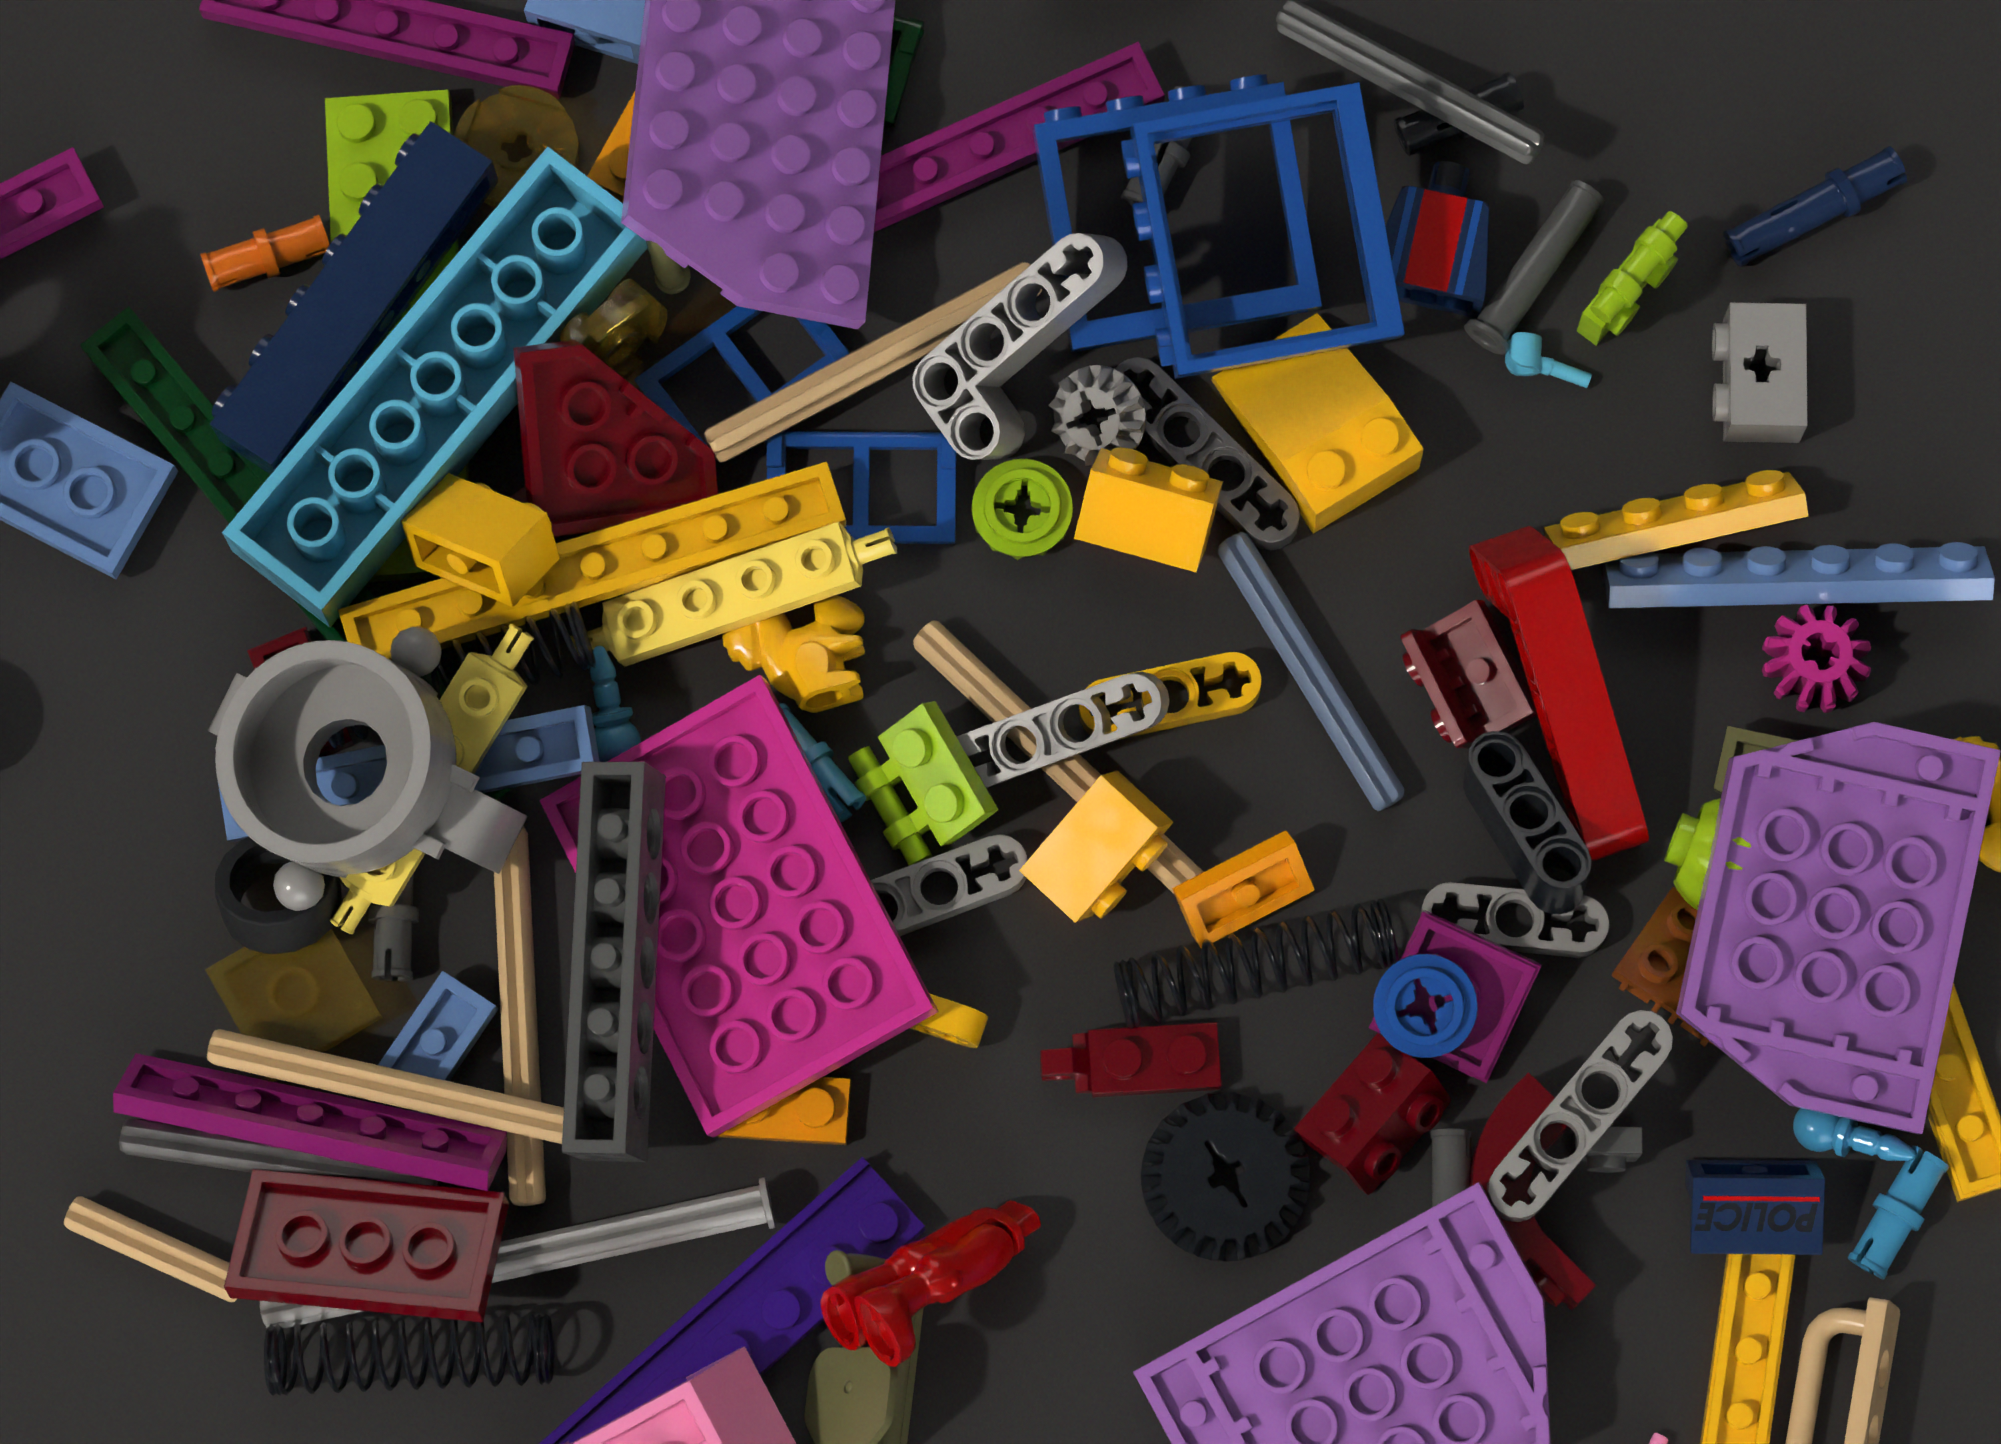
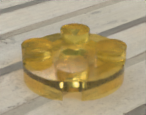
M511 85L498 89L499 94L489 96L482 102L479 98L470 105L457 125L455 137L493 161L499 182L484 201V203L496 208L547 147L578 168L580 144L573 120L554 96L541 89L524 85ZM518 135L527 136L528 148L533 150L529 157H522L519 162L509 161L508 154L500 150L504 142L514 143Z
M627 279L621 282L611 292L608 300L591 315L587 312H581L574 316L562 330L560 340H577L626 380L644 361L636 351L642 346L645 339L648 337L656 344L661 337L667 322V309L636 281Z

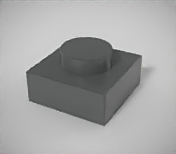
M1610 1126L1581 1160L1587 1161V1171L1602 1173L1626 1171V1162H1636L1642 1154V1127ZM1574 1132L1571 1134V1155L1577 1148V1138Z

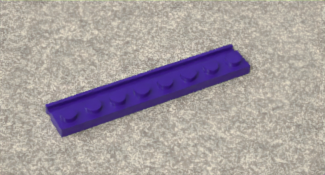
M862 1156L539 1444H564L567 1441L572 1443L685 1382L687 1376L743 1346L747 1349L760 1376H762L824 1321L820 1301L823 1292L832 1286L825 1272V1262L830 1252L841 1250L846 1254H866L887 1259L892 1256L897 1248L913 1242L926 1230L925 1225Z

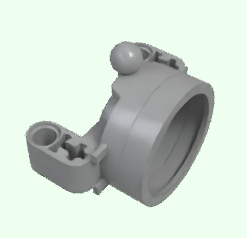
M417 626L400 631L392 640L390 649L392 661L374 650L358 644L326 640L303 643L279 652L255 668L248 677L236 673L208 729L209 732L217 735L215 763L218 784L223 800L239 827L263 848L291 860V862L284 864L277 871L273 883L277 899L287 909L294 911L307 910L319 902L323 897L325 888L322 873L346 878L348 874L370 872L394 863L414 848L438 860L445 848L500 874L528 816L475 790L474 788L480 777L456 766L455 739L447 713L437 698L438 693L421 678V676L432 673L438 666L442 653L436 635L429 629ZM354 725L371 727L379 734L386 747L387 766L382 782L372 795L357 804L344 806L332 804L324 798L317 785L316 764L321 749L333 734L345 727Z

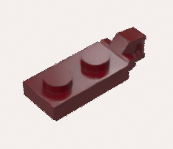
M1217 1022L1133 1027V1029L1130 1027L1088 1030V1033L1072 1034L1073 1047L1040 1050L1042 1081L1075 1080L1076 1093H1092V1098L1221 1090Z

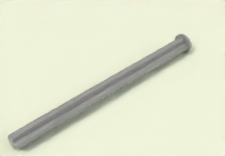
M759 1178V1185L501 1241L492 1283L768 1223L769 1229L776 1228V1222L766 1178ZM260 1301L261 1317L266 1328L270 1324L274 1327L279 1324L284 1329L294 1327L297 1323L303 1325L362 1312L360 1310Z

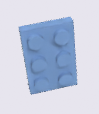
M10 382L0 399V520L117 580L179 471L174 464Z

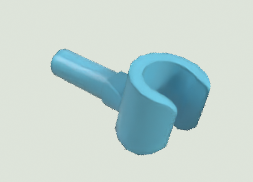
M1516 332L1511 336V340L1507 341L1509 350L1505 354V364L1511 374L1516 376H1533L1541 373L1584 388L1588 387L1592 377L1591 373L1558 362L1553 358L1541 356L1542 337L1540 335Z

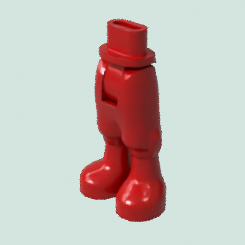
M1009 1200L997 1209L984 1207L971 1211L972 1214L960 1217L920 1240L902 1245L893 1252L892 1256L885 1260L884 1264L858 1274L849 1275L823 1292L820 1305L828 1329L840 1345L846 1349L857 1350L868 1343L880 1361L891 1367L898 1366L907 1360L916 1348L912 1317L928 1304L950 1302L996 1276L1006 1267L1013 1256L1024 1250V1238L1040 1228L1041 1221L1039 1216L1031 1207Z

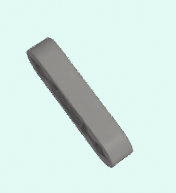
M1448 882L1437 885L1426 895L1420 911V916L1423 910L1432 913V909L1442 908L1445 898H1452L1457 900V910L1477 913L1479 909L1478 900H1488L1490 904L1484 917L1486 935H1478L1514 952L1573 958L1586 957L1596 952L1605 940L1609 929V919L1604 907L1597 900L1584 895L1579 906L1571 912L1560 915L1552 914L1550 920L1570 921L1573 912L1579 910L1585 912V922L1595 925L1596 931L1587 932L1583 942L1572 941L1571 930L1551 927L1549 932L1550 941L1540 940L1538 937L1544 925V911L1534 905L1524 889ZM1508 903H1518L1526 907L1533 920L1531 930L1521 937H1509L1503 934L1496 924V912L1499 908ZM1463 918L1459 919L1456 925L1474 933L1478 920Z

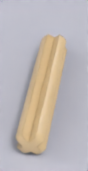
M83 1196L76 1197L69 1206L64 1219V1225L69 1230L228 1302H235L237 1298H230L224 1288L229 1262Z

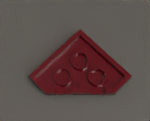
M577 340L513 348L526 498L528 503L535 504L544 512H547L552 524L554 537L602 530L718 494L716 461L713 450Z

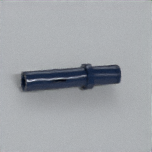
M1888 146L1883 151L1844 171L1840 168H1835L1825 174V181L1775 205L1773 208L1732 229L1723 231L1727 249L1733 260L1739 267H1744L1748 262L1800 237L1802 234L1841 214H1844L1845 217L1857 214L1861 210L1860 204L1897 185L1907 182V176L1904 173L1906 172L1899 155L1891 146Z

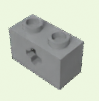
M1730 302L1723 323H1714L1712 330L1713 361H1723V384L1715 383L1713 387L1712 416L1713 421L1723 422V442L1799 443L1808 426L1806 304ZM1751 364H1761L1762 374L1768 376L1766 382H1756L1755 372L1749 370Z

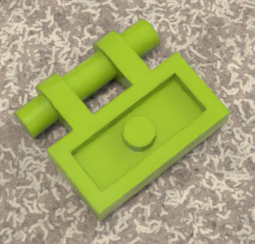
M1668 211L1662 219L1659 218L1653 226H1648L1635 241L1629 256L1618 269H1613L1601 283L1598 294L1582 312L1577 328L1578 333L1597 346L1609 330L1618 336L1627 327L1640 308L1636 300L1643 293L1642 289L1647 283L1655 289L1658 288L1678 261V258L1674 256V253L1677 251L1675 243L1688 227L1687 223L1679 215Z
M936 701L922 703L878 736L890 758L884 764H879L870 746L856 751L848 758L859 778L855 782L857 789L863 792L866 796V801L872 800L887 826L883 831L884 836L892 850L900 849L909 866L932 857L922 838V835L930 829L940 846L952 844L999 810ZM902 780L918 806L911 814H908L893 788Z

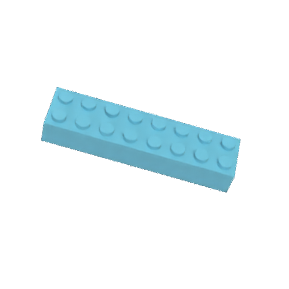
M547 147L224 529L222 534L232 552L331 628L340 617L338 609L348 607L406 538L401 520L448 473L458 476L518 404L513 348L571 340L647 249L646 240L621 223L623 203L551 148Z

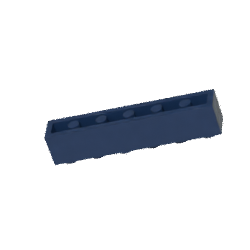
M432 121L429 122L420 136L414 133L404 142L396 156L395 165L397 167L384 185L377 183L369 190L360 205L359 215L361 217L348 235L341 233L331 242L323 256L322 264L324 268L311 285L305 283L296 290L286 307L285 314L288 317L274 336L267 334L258 342L249 358V366H251L249 371L237 387L233 384L229 385L220 394L213 406L212 416L214 419L210 425L220 442L270 475L381 345L499 182L492 160Z

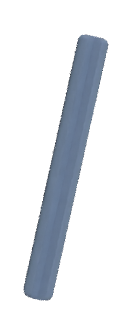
M1240 532L1227 538L1219 545L1218 554L1372 807L1377 811H1381L1394 805L1402 799L1404 787L1252 539L1245 532Z

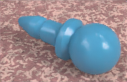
M596 646L593 649L596 666L595 668L590 667L591 680L595 683L593 692L596 707L599 708V711L592 713L593 724L596 726L594 730L600 762H607L641 743V737L637 728L629 722L633 715L632 707H619L621 698L618 683L614 679L616 677L615 667L603 646Z
M1802 1108L1797 1111L1794 1117L1793 1131L1796 1139L1803 1147L1814 1152H1825L1834 1149L1837 1156L1845 1157L1852 1147L1854 1151L1870 1156L1878 1155L1880 1159L1886 1161H1910L1916 1156V1151L1898 1137L1891 1134L1882 1135L1880 1131L1865 1126L1858 1127V1121Z

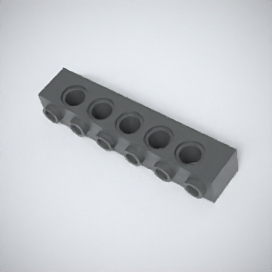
M582 762L562 1153L583 1161L647 1162L666 776L646 762Z

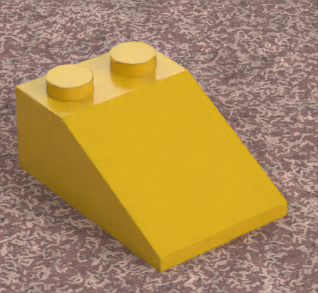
M1316 313L1273 340L1332 329ZM1348 348L1222 370L1212 376L1211 381L1280 485L1298 504L1299 513L1313 534L1420 468L1424 448L1389 396Z

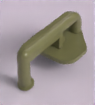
M835 1250L830 1252L826 1258L825 1272L827 1279L833 1286L849 1275L858 1274L884 1264L886 1259L866 1254H846L844 1251ZM923 1308L911 1319L915 1333L916 1348L907 1360L896 1367L888 1366L880 1361L870 1347H860L857 1350H848L845 1347H831L819 1354L810 1371L804 1414L806 1427L815 1444H907Z

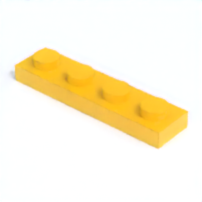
M1764 470L1749 475L1745 482L1723 487L1716 484L1697 485L1687 489L1683 496L1661 501L1654 498L1635 499L1624 504L1622 510L1600 515L1593 512L1573 513L1565 516L1560 521V524L1544 527V533L1548 540L1562 550L1571 570L1808 517L1806 494L1790 472L1782 473L1777 470Z

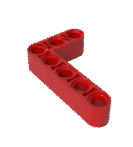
M1531 525L1470 545L1469 554L1472 567L1484 596L1509 618L1567 816L1587 847L1591 856V862L1647 843L1649 841V834L1578 589L1564 553Z

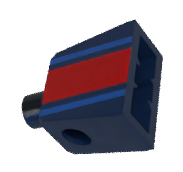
M1447 161L1435 162L1428 189L1402 186L1385 227L1399 302L1477 318L1481 313L1486 293L1489 204L1465 198L1470 170L1463 165Z

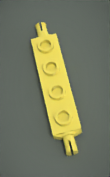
M839 522L602 602V627L587 631L592 649L596 646H603L606 652L611 651L617 661L626 667L862 586V564L891 554H897V546L893 543L895 539L891 530L885 528V530L854 540L846 528ZM570 636L571 639H572V642H573V644H574V646H575V648H576V650H577V652H578V649H577V646H576L574 637H573V636Z
M513 624L509 625L508 631L492 656L474 652L468 653L439 700L452 726L456 747V766L472 774L478 769L528 687L514 669L534 637L527 632H522L521 628ZM414 848L404 857L380 869L359 874H348L346 878L339 877L344 885L349 888V891L329 921L336 927L342 926L341 930L353 935L354 930L371 903L388 907L394 906L426 853Z

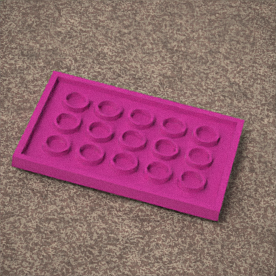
M758 675L607 761L646 762L666 776L654 1030L708 1136L714 1138L939 1012L768 681L763 676ZM581 777L539 800L575 873Z

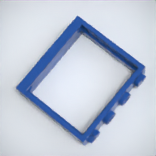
M1266 74L1252 75L1229 81L1231 91L1206 95L1205 85H1194L1168 91V102L1144 105L1143 96H1130L1107 101V112L1082 116L1080 106L1059 108L1045 112V123L1034 124L1033 137L1052 246L1060 239L1072 234L1057 147L1058 142L1128 131L1135 122L1286 96L1284 82L1268 84ZM1290 120L1269 124L1296 285L1183 304L1188 333L1312 312L1322 307ZM1160 308L1087 321V315L1085 314L1067 329L1070 351L1073 353L1155 339V329L1165 328L1163 310Z
M1359 82L1132 124L1130 128L1131 139L1121 141L1124 167L1128 179L1139 178L1143 202L1132 204L1138 240H1150L1154 265L1144 266L1145 283L1150 304L1161 302L1165 328L1155 329L1157 349L1161 366L1173 365L1175 379L1393 340L1405 335ZM1332 113L1370 323L1192 355L1154 144Z

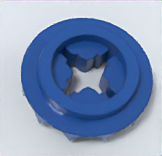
M1438 954L1409 955L1387 969L1378 982L1373 1000L1376 1024L1384 1038L1393 1047L1407 1055L1420 1058L1444 1055L1461 1045L1475 1024L1477 1018L1476 988L1460 965ZM1415 979H1420L1422 987H1426L1430 996L1441 994L1444 997L1451 994L1453 998L1445 1001L1444 1005L1435 1011L1437 1019L1434 1023L1437 1030L1435 1032L1432 1031L1430 1022L1426 1023L1422 1014L1411 1015L1410 1012L1403 1015L1399 1014L1400 1010L1406 1009L1408 1004L1416 1000L1415 989L1418 986Z

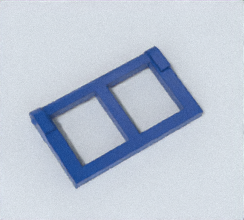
M736 306L636 377L634 382L646 397L707 445L706 441L702 440L661 384L712 347L716 348L756 402L849 354V350L841 343L826 323L796 318L825 356L771 393L728 337L763 311Z
M783 431L765 441V446L767 447V479L786 474L787 449L854 450L853 525H846L845 527L854 540L889 528L895 539L894 544H955L957 452L952 448L942 432ZM870 450H937V526L869 525Z

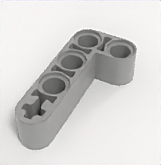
M1075 233L1060 239L922 358L915 367L912 380L913 390L917 399L952 448L960 456L970 460L1007 459L1014 455L1022 446L1025 436L1024 422L1000 386L1121 283L1128 267L1127 255L1122 245L1114 238L1105 235ZM1092 252L1094 256L1089 258L1087 253ZM1088 267L1092 271L1091 274H1081ZM1045 288L1050 296V307L1047 314L1041 318L1037 313L1035 301L1040 290ZM998 327L1004 337V346L998 357H995L990 349V337ZM950 367L955 370L958 376V385L952 396L947 393L944 386V378ZM986 416L991 420L994 430L992 441L987 447L983 444L979 431L981 422Z

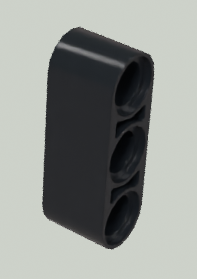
M1492 731L1480 735L1473 741L1467 757L1463 778V789L1466 797L1534 905L1549 914L1560 915L1571 912L1579 906L1584 897L1591 871V856L1587 847L1523 745L1514 736L1506 732ZM1486 765H1497L1508 774L1502 777H1492L1484 773L1480 768ZM1526 816L1536 820L1541 826L1535 829H1524L1518 826L1512 819ZM1552 868L1563 869L1569 872L1573 879L1566 882L1556 881L1550 878L1545 871Z

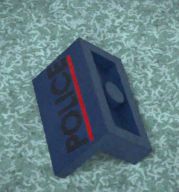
M1686 1160L1685 1185L1691 1198L1689 1249L1691 1254L1822 1255L1825 1178L1817 1161Z

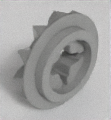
M1090 365L1074 371L1058 383L1060 388L1056 397L1048 406L1054 410L1055 423L1051 432L1060 436L1066 446L1065 454L1075 455L1084 460L1086 466L1094 464L1101 448L1112 450L1123 447L1135 450L1138 447L1146 427V410L1139 390L1125 374L1108 366ZM1089 400H1091L1095 409L1105 408V410L1114 408L1116 411L1115 414L1108 416V420L1100 424L1102 433H1100L1099 428L1095 424L1087 426L1086 423H1080L1079 418H1082L1084 413L1091 410Z

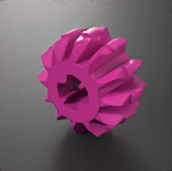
M1808 604L1800 606L1797 611V622L1784 615L1781 616L1775 623L1779 636L1767 637L1762 646L1763 651L1774 657V659L1764 664L1762 668L1763 676L1769 678L1783 677V680L1776 687L1774 695L1776 698L1782 699L1792 690L1798 693L1796 709L1799 712H1806L1813 697H1816L1819 707L1824 713L1834 710L1836 695L1845 701L1851 702L1858 694L1854 681H1866L1871 672V668L1866 663L1858 660L1869 653L1871 650L1870 642L1862 639L1850 640V637H1852L1859 626L1857 619L1851 618L1841 627L1834 624L1837 616V609L1834 605L1826 607L1820 620L1816 619L1813 609ZM1809 648H1814L1818 657L1828 656L1829 661L1823 670H1819L1817 663L1813 660L1804 661L1803 658Z

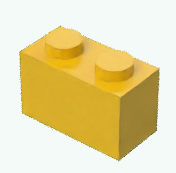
M1118 447L1107 450L1101 448L1090 470L1074 539L1197 572L1206 550L1223 481L1209 478V474L1206 471L1195 466L1179 464L1169 467L1148 461L1146 455L1134 449Z
M450 473L401 520L415 567L511 607H514L560 559L552 532V524L547 512H544L535 504L522 503L497 493L483 483H472Z
M1118 770L1106 773L1095 781L1019 871L1075 923L1092 917L1094 914L1102 919L1126 894L1127 890L1120 884L1136 866L1143 872L1165 850L1168 843L1161 836L1173 824V821Z

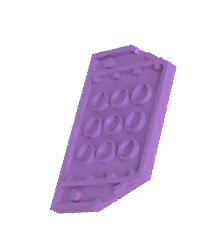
M645 0L621 223L644 240L657 243L663 248L666 256L683 268H686L688 265L722 288L723 290L720 294L736 306L859 329L866 321L895 0Z
M1871 722L1729 758L1716 819L1710 860L1703 881L1676 1014L1789 1106L1914 1134H1923L2001 750ZM1741 837L1750 843L1751 847L1737 845L1732 839ZM1733 862L1743 869H1729L1725 863Z
M1480 1182L1133 1371L1171 1444H1551L1545 1298Z

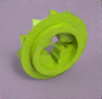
M1013 459L1003 462L988 471L975 489L972 500V516L976 532L981 535L993 551L1002 552L1017 560L1027 556H1044L1050 548L1059 541L1064 540L1073 517V502L1070 490L1061 475L1042 462L1031 459ZM1022 486H1028L1027 496H1030L1031 506L1041 509L1040 515L1029 516L1027 525L1023 527V533H1020L1015 524L1014 514L1004 512V509L1000 508L1016 505L1018 496L1022 492Z

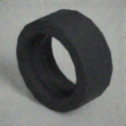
M250 837L240 840L223 856L215 873V897L226 928L231 937L249 950L267 954L295 952L316 943L334 926L329 920L334 916L342 902V888L339 877L322 873L325 883L323 897L315 906L307 910L294 911L284 909L263 912L250 909L241 902L245 891L258 879L277 872L284 864L291 862V860L268 851Z

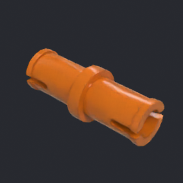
M316 215L311 219L266 233L264 228L253 231L254 238L209 253L204 252L200 256L212 290L216 292L220 288L265 273L268 279L280 275L279 268L324 254L330 243L320 215Z

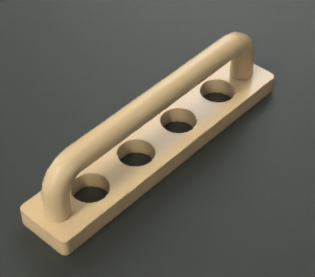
M1869 1297L1866 1310L1849 1307L1831 1308L1818 1314L1808 1325L1802 1342L1785 1444H1812L1828 1346L1833 1336L1839 1333L1862 1336L1844 1444H1879L1900 1319V1309L1890 1300Z

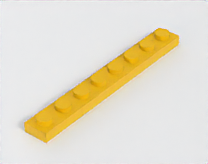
M826 461L556 543L560 559L514 607L447 579L440 578L338 609L347 642L374 650L392 661L390 654L392 640L400 631L410 627L419 626L429 629L436 635L442 650L452 647L453 639L459 641L460 644L475 640L478 631L483 633L484 636L501 632L502 624L508 627L510 624L517 627L524 625L527 616L533 618L534 621L550 617L551 608L557 610L559 614L566 612V604L571 605L573 601L578 604L579 608L667 581L836 522L846 527V518Z

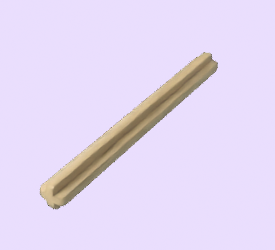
M1021 262L707 428L704 432L707 446L713 450L715 459L718 462H726L919 360L931 352L1026 270L1030 264L1028 262Z
M933 620L929 622L914 638L913 645L915 650L993 723L1031 709L939 621ZM1015 726L1009 731L1007 737L1026 755L1032 758L1037 747L1035 736L1026 727ZM1080 754L1041 768L1076 802L1083 797L1101 776ZM1163 834L1161 837L1168 845L1147 869L1174 894L1172 888L1203 873V870Z
M523 826L500 874L494 872L504 1094L541 1102L528 833ZM507 1132L509 1199L517 1206H533L544 1203L546 1190L543 1140Z
M222 1029L215 1030L209 1041L207 1060L217 1066L562 1144L564 1107Z

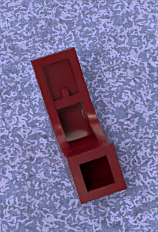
M1529 1072L1506 1094L1489 1117L1472 1156L1470 1187L1480 1182L1486 1192L1487 1183L1494 1170L1555 1099ZM1553 1123L1546 1126L1540 1133L1542 1149L1546 1152L1570 1127L1562 1123ZM1524 1150L1519 1155V1158L1531 1162L1520 1178L1512 1181L1505 1176L1500 1180L1506 1188L1502 1200L1511 1207L1518 1200L1525 1202L1527 1205L1530 1204V1196L1527 1191L1536 1162L1530 1156L1528 1150ZM1534 1216L1521 1222L1506 1221L1500 1217L1526 1266L1534 1273L1532 1277L1548 1303L1557 1307L1563 1301L1573 1310L1594 1289L1596 1284L1547 1237Z

